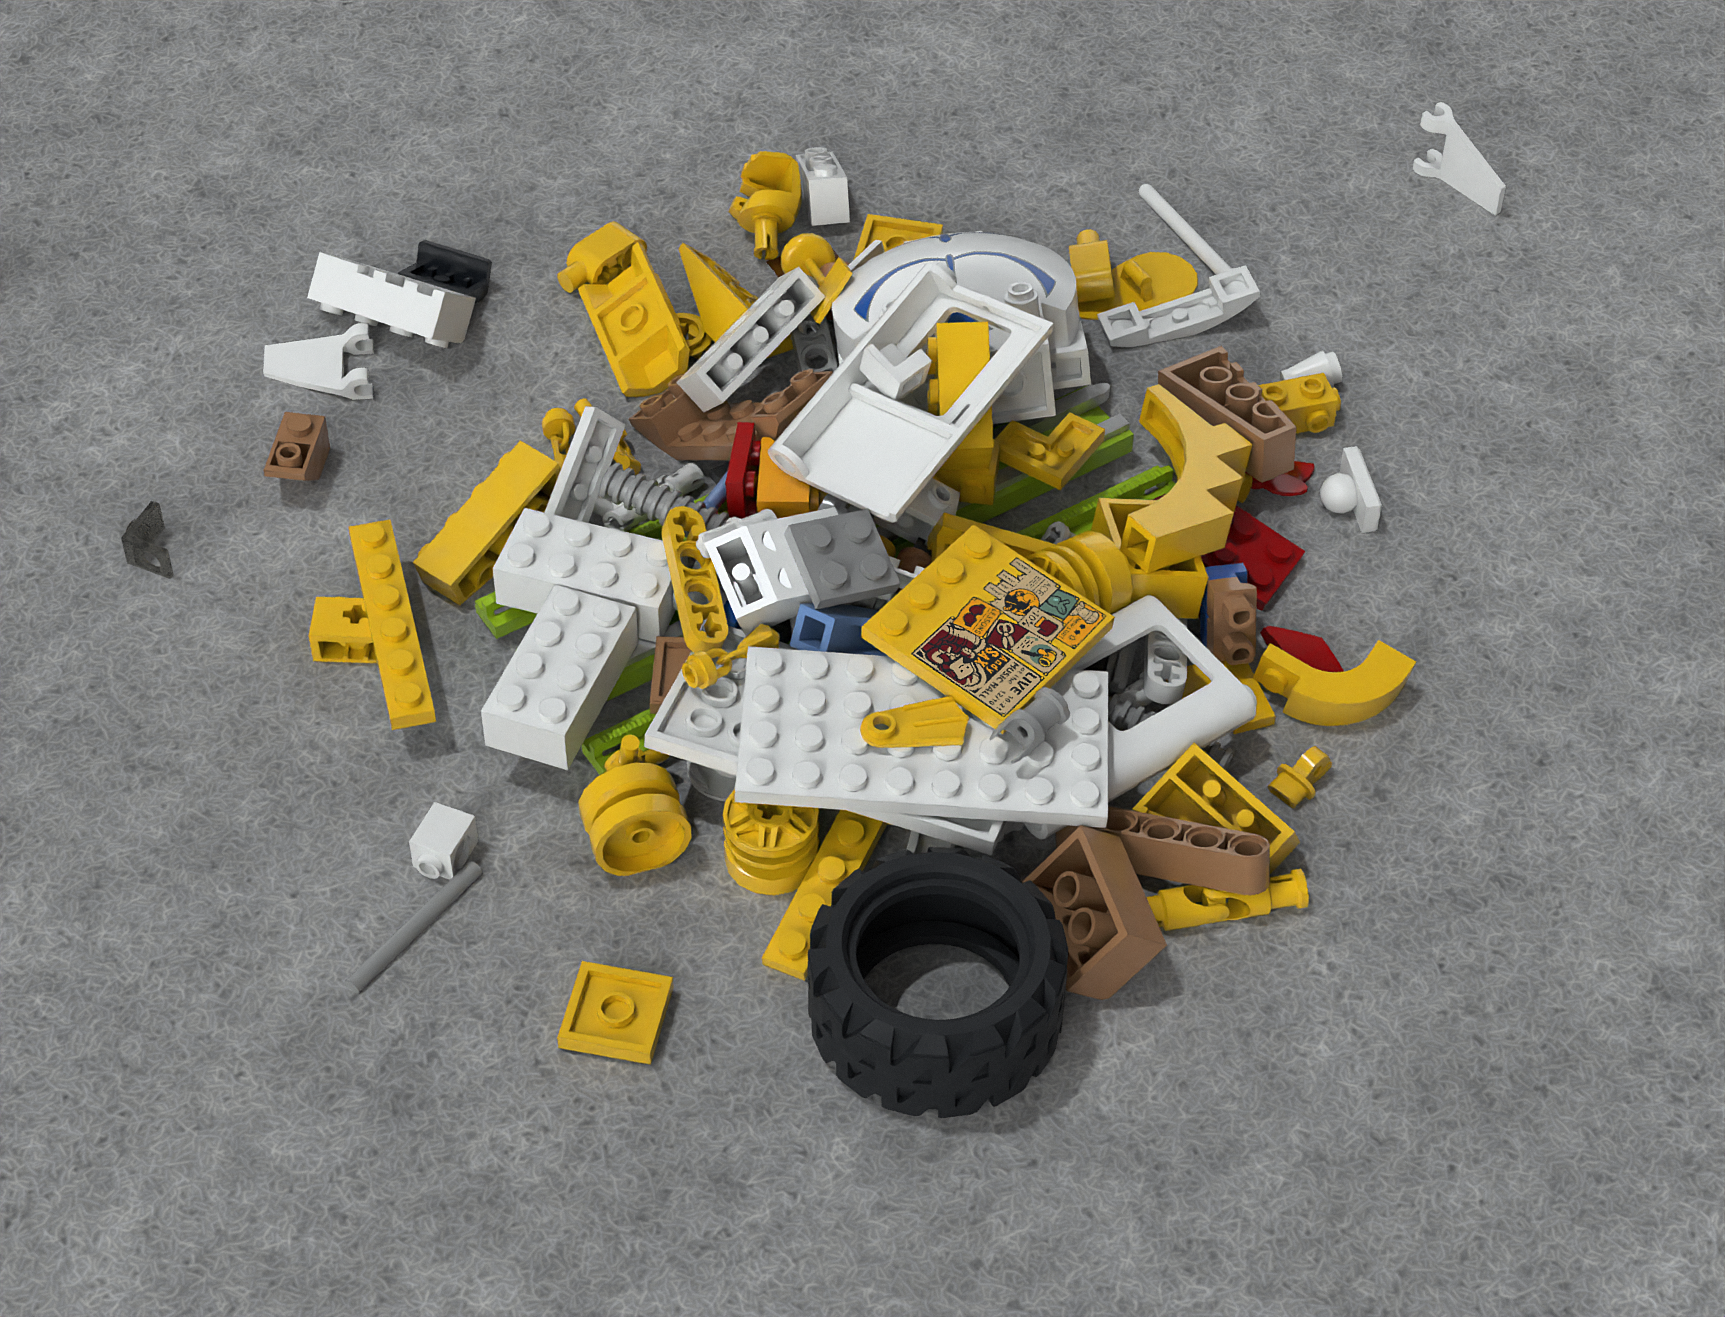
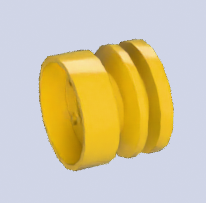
M1088 530L1024 557L1110 614L1130 604L1133 587L1131 572L1124 555L1113 541L1099 532Z
M734 789L725 801L722 814L723 834L725 837L724 858L728 873L739 886L757 894L774 896L798 889L820 848L818 837L819 809L734 802Z

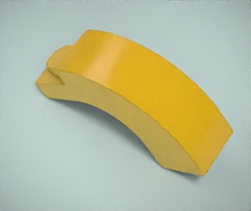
M1378 640L1367 658L1359 666L1344 672H1325L1305 664L1270 643L1262 654L1253 679L1262 683L1269 691L1279 693L1288 699L1283 709V713L1314 725L1340 726L1361 722L1386 709L1407 683L1416 661Z

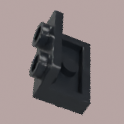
M423 240L418 245L416 263L399 271L398 274L476 298L475 303L484 299L488 293L492 262L484 257Z

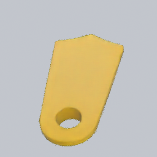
M952 696L872 713L863 719L860 732L866 743L877 748L963 745L969 716L958 707ZM878 724L887 725L889 728L886 730H879L874 726Z

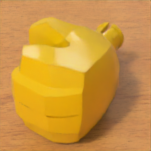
M760 151L750 156L741 172L742 183L739 192L750 198L746 199L736 196L728 212L737 219L738 224L743 229L755 233L754 256L761 259L762 250H765V260H771L779 254L778 233H782L792 227L798 216L802 202L801 180L798 162L791 156L780 152Z

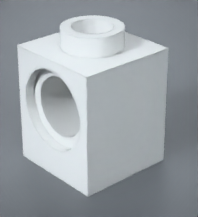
M434 802L409 841L413 867L422 875L431 879L441 876L450 880L455 876L478 843L475 816Z

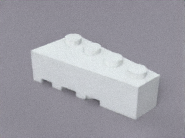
M319 252L307 297L321 302L320 310L341 316L345 310L356 314L355 321L368 323V325L377 326L378 322L391 325L389 331L408 337H412L413 333L424 336V342L443 348H448L449 342L461 344L464 341L476 298L322 252Z

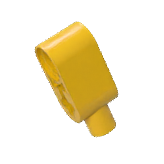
M609 222L573 246L567 257V267L557 274L559 284L568 293L575 291L587 282L589 284H608L631 265L632 246L639 242L645 252H647V244L643 239L618 222Z
M1083 230L1077 235V244L1069 246L1071 268L1076 277L1078 303L1114 298L1115 291L1108 241H1100L1099 234L1094 230Z

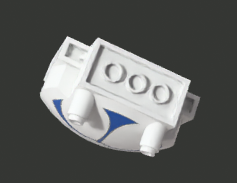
M977 231L940 234L905 241L904 244L873 257L864 265L854 270L843 290L832 303L840 365L922 267L927 263L935 265L942 263L955 273L957 277L956 284L1050 321L1055 326L1050 336L993 403V424L1011 422L1012 420L1020 421L1056 416L1055 389L1091 385L1088 348L1079 315L1076 277L1073 269L1067 261L1051 249L1024 239ZM956 312L949 315L943 323L981 321ZM988 324L991 360L1010 337L1011 333ZM927 343L921 349L925 354ZM927 375L925 383L909 393L901 401L928 412L927 390H929V379H934V375Z

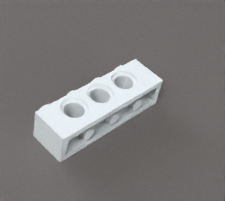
M800 267L780 276L676 383L703 412L724 403L825 298V295Z

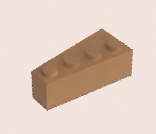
M1222 345L1158 371V384L1210 425L1216 426L1226 423L1253 444L1245 472L1263 483L1294 469L1296 426L1272 400H1264L1262 389L1256 382L1249 383L1244 378V369L1237 362L1230 363L1228 352Z

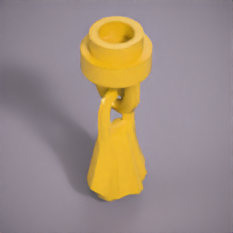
M553 408L545 414L542 420V429L544 436L551 439L554 460L562 468L566 455L560 452L566 448V454L568 453L570 447L568 442L575 432V422L573 416L566 409Z
M760 624L732 652L728 653L722 648H712L706 652L698 651L688 656L687 661L683 663L682 673L684 679L692 688L699 687L705 689L715 684L717 679L726 676L730 672L732 660L737 658L747 659L748 646L779 648L780 635L768 625ZM716 657H720V658L715 662L716 665H722V664H723V666L720 667V668H718V669H716L715 664H714V662H713V660H712L713 658H716Z

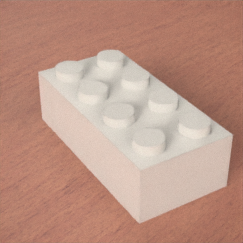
M524 508L493 567L497 604L538 614L553 586L556 584L636 607L638 638L656 642V636H664L676 611L672 605L674 590L663 541ZM681 557V562L688 567V557Z
M555 584L481 710L485 746L568 770L638 644L636 607Z

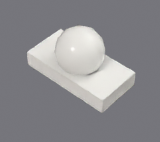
M1358 446L1343 448L1339 473L1329 476L1321 486V502L1328 510L1334 513L1344 514L1353 510L1361 532H1374L1378 529L1382 508L1381 501Z

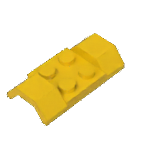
M637 242L632 246L631 266L608 284H583L578 288L619 387L626 397H645L662 393L668 388V383L672 379L688 371L690 351L680 330L682 328L661 279L654 272L643 246Z

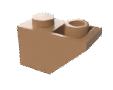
M285 412L263 470L264 476L303 481L319 480L330 451L325 416Z

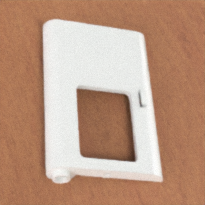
M927 263L768 449L769 457L788 475L862 510L868 509L871 514L892 523L896 522L1054 331V323L997 301L988 295H982L956 284L957 277L949 267L942 263H937L936 265ZM956 312L981 322H988L991 326L1011 333L1010 337L948 412L942 416H935L901 400L895 401L884 396L859 369L864 349L869 345L873 344L880 351L892 343L908 358L919 349H922L927 343V337H932L936 330V323H943L949 315Z
M1147 595L1111 614L1115 617L1113 628L1071 669L1083 670L1146 634L1159 630L1211 680V683L1128 730H1117L1108 721V802L1171 767L1193 743L1202 749L1253 720L1256 715L1257 699L1252 689L1242 684L1157 598L1151 595ZM1024 822L1030 833L1041 840L1068 826Z

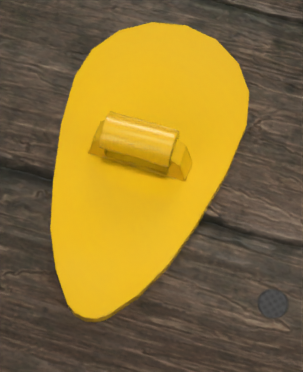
M1148 252L1137 255L1112 269L1115 297L1078 303L1079 315L1081 319L1098 320L1097 314L1135 302L1138 310L1142 311L1191 295L1198 286L1197 273L1189 262L1177 255L1167 252Z

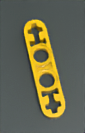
M678 506L671 509L667 514L662 526L661 535L684 641L692 652H706L712 648H722L728 635V624L712 559L702 557L700 550L696 548L699 534L706 532L703 517L690 507ZM684 531L689 532L686 541H683L685 537ZM692 557L700 563L701 568L690 569L681 562L680 558ZM700 592L707 597L709 603L704 605L697 604L689 598L687 593ZM703 620H706L704 624L705 631H699L703 624Z

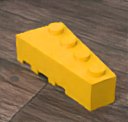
M521 440L510 452L505 453L494 471L484 482L479 483L474 488L471 497L457 512L449 516L442 530L430 543L425 544L419 551L413 564L422 582L458 605L463 604L493 577V567L524 508L545 512L561 471L559 463Z

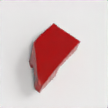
M1267 626L1260 632L1267 646L1271 643L1315 669L1325 672H1344L1339 661L1322 637L1275 626Z

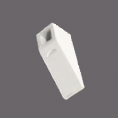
M814 147L806 149L805 154L796 155L807 215L811 225L850 222L847 176L833 151L827 152V148Z

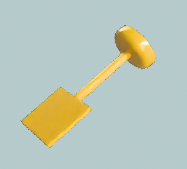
M802 233L791 238L784 246L781 254V267L784 274L800 267L806 275L815 279L819 285L818 289L825 295V298L810 314L815 322L821 324L832 307V303L837 299L853 273L845 261L838 257L825 277L820 267L826 263L835 262V254L831 245L822 236L814 233Z

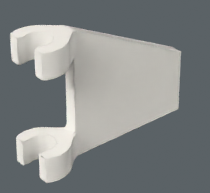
M1439 102L1435 106L1434 115L1428 111L1423 112L1420 126L1431 133L1446 134L1443 156L1434 149L1427 151L1426 160L1430 163L1416 158L1413 163V170L1421 176L1436 177L1443 180L1495 216L1499 214L1506 186L1456 123L1451 108L1447 104Z
M368 323L355 324L342 335L265 345L263 374L265 377L295 386L341 395L352 400L373 399L372 383L369 384L367 368L353 369L344 377L345 352L353 355L374 354V341L369 339Z

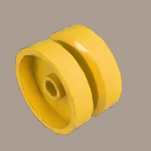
M630 763L612 768L597 776L584 789L578 801L579 814L585 831L590 836V845L596 862L605 872L617 876H629L672 863L686 850L692 838L691 824L685 808L680 804L679 792L673 777L665 768L653 763Z

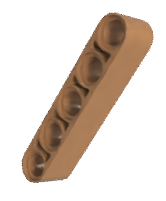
M1108 806L1106 828L1089 827L1119 836L1136 874L1241 895L1262 893L1270 884V844L1266 838L1257 834ZM1068 825L1056 832V849L1079 826Z

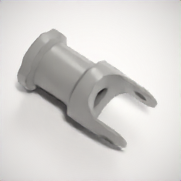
M1042 687L1036 692L1035 700L1024 710L1018 709L998 725L989 739L992 740L1003 730L1010 732L1023 747V751L1011 761L1012 764L1029 755L1044 741V734L1056 723L1063 724L1069 719L1070 711L1068 704L1057 691L1048 687Z

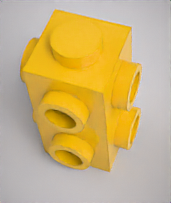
M1324 373L1258 385L1262 389L1264 400H1272L1296 426V434L1307 431L1318 433L1334 426L1336 412L1341 408V400L1338 390L1335 387H1331Z

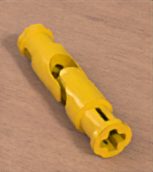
M1301 868L1291 870L1290 874L1270 877L1269 887L1264 892L1255 895H1241L1196 885L1162 889L1158 891L1157 895L1146 897L1159 927H1163L1165 931L1268 915L1271 909L1296 906L1298 909L1307 908L1309 903L1307 882Z

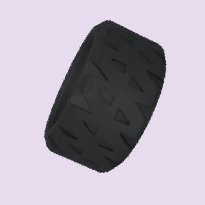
M928 847L927 853L913 854L907 849L875 859L873 869L866 873L859 869L855 870L832 890L831 906L821 905L810 930V950H808V1014L812 1023V1037L825 1063L835 1061L837 1078L858 1095L867 1098L877 1094L882 1097L881 1106L883 1108L899 1113L920 1116L928 1109L938 1110V1118H948L974 1114L978 1112L988 1099L993 1107L998 1106L1022 1092L1026 1088L1031 1076H1039L1055 1052L1058 1035L1062 1031L1067 980L1068 945L1063 924L1060 920L1056 919L1052 903L1031 880L1022 883L1018 872L1013 867L984 854L982 859L970 857L966 851L960 848ZM943 944L960 947L983 957L1001 972L1010 987L996 1002L977 1013L955 1019L934 1020L911 1016L892 1008L871 991L864 979L874 966L897 951L917 945Z

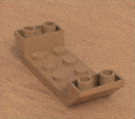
M806 369L794 375L790 379L791 385L786 389L767 396L762 402L752 403L751 400H745L740 403H728L725 400L724 403L706 412H703L676 383L684 375L682 374L672 379L668 383L669 388L661 395H655L643 401L639 406L641 410L628 420L632 427L676 460H730L738 422L755 423L756 440L761 441L762 437H771L776 441L833 372H814L813 369Z

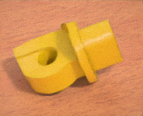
M1313 746L1299 758L1293 767L1282 763L1277 768L1278 776L1268 785V789L1293 809L1305 797L1309 800L1314 798L1316 794L1313 784L1326 774L1332 767V762L1326 753Z

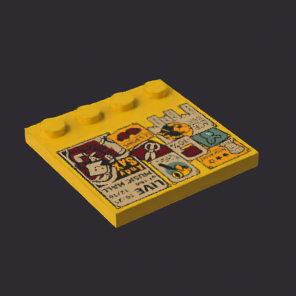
M973 524L862 626L861 638L944 695L952 696L954 701L994 729H997L998 725L1018 709L1024 710L1035 700V694L1040 688L1048 687L1050 689L1113 628L1115 617Z

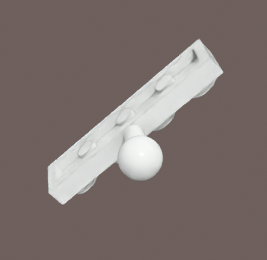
M585 406L544 513L588 523L593 511L601 515L603 520L605 513L623 504V502L619 505L612 501L610 502L599 496L601 481L611 465L626 424L597 407Z

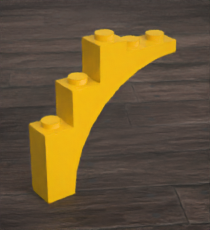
M1160 384L1148 387L1139 423L1158 440L1170 457L1177 475V483L1170 492L1152 505L1128 514L1120 551L1146 573L1225 548L1253 445L1226 423L1216 426L1210 425Z

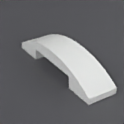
M1245 265L1209 277V289L1139 311L1135 302L1099 313L1097 316L1111 346L1136 347L1192 336L1215 327L1251 305L1260 297V291Z

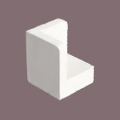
M892 343L880 351L871 344L864 349L859 369L884 396L900 401L925 383L932 360L921 349L907 358Z

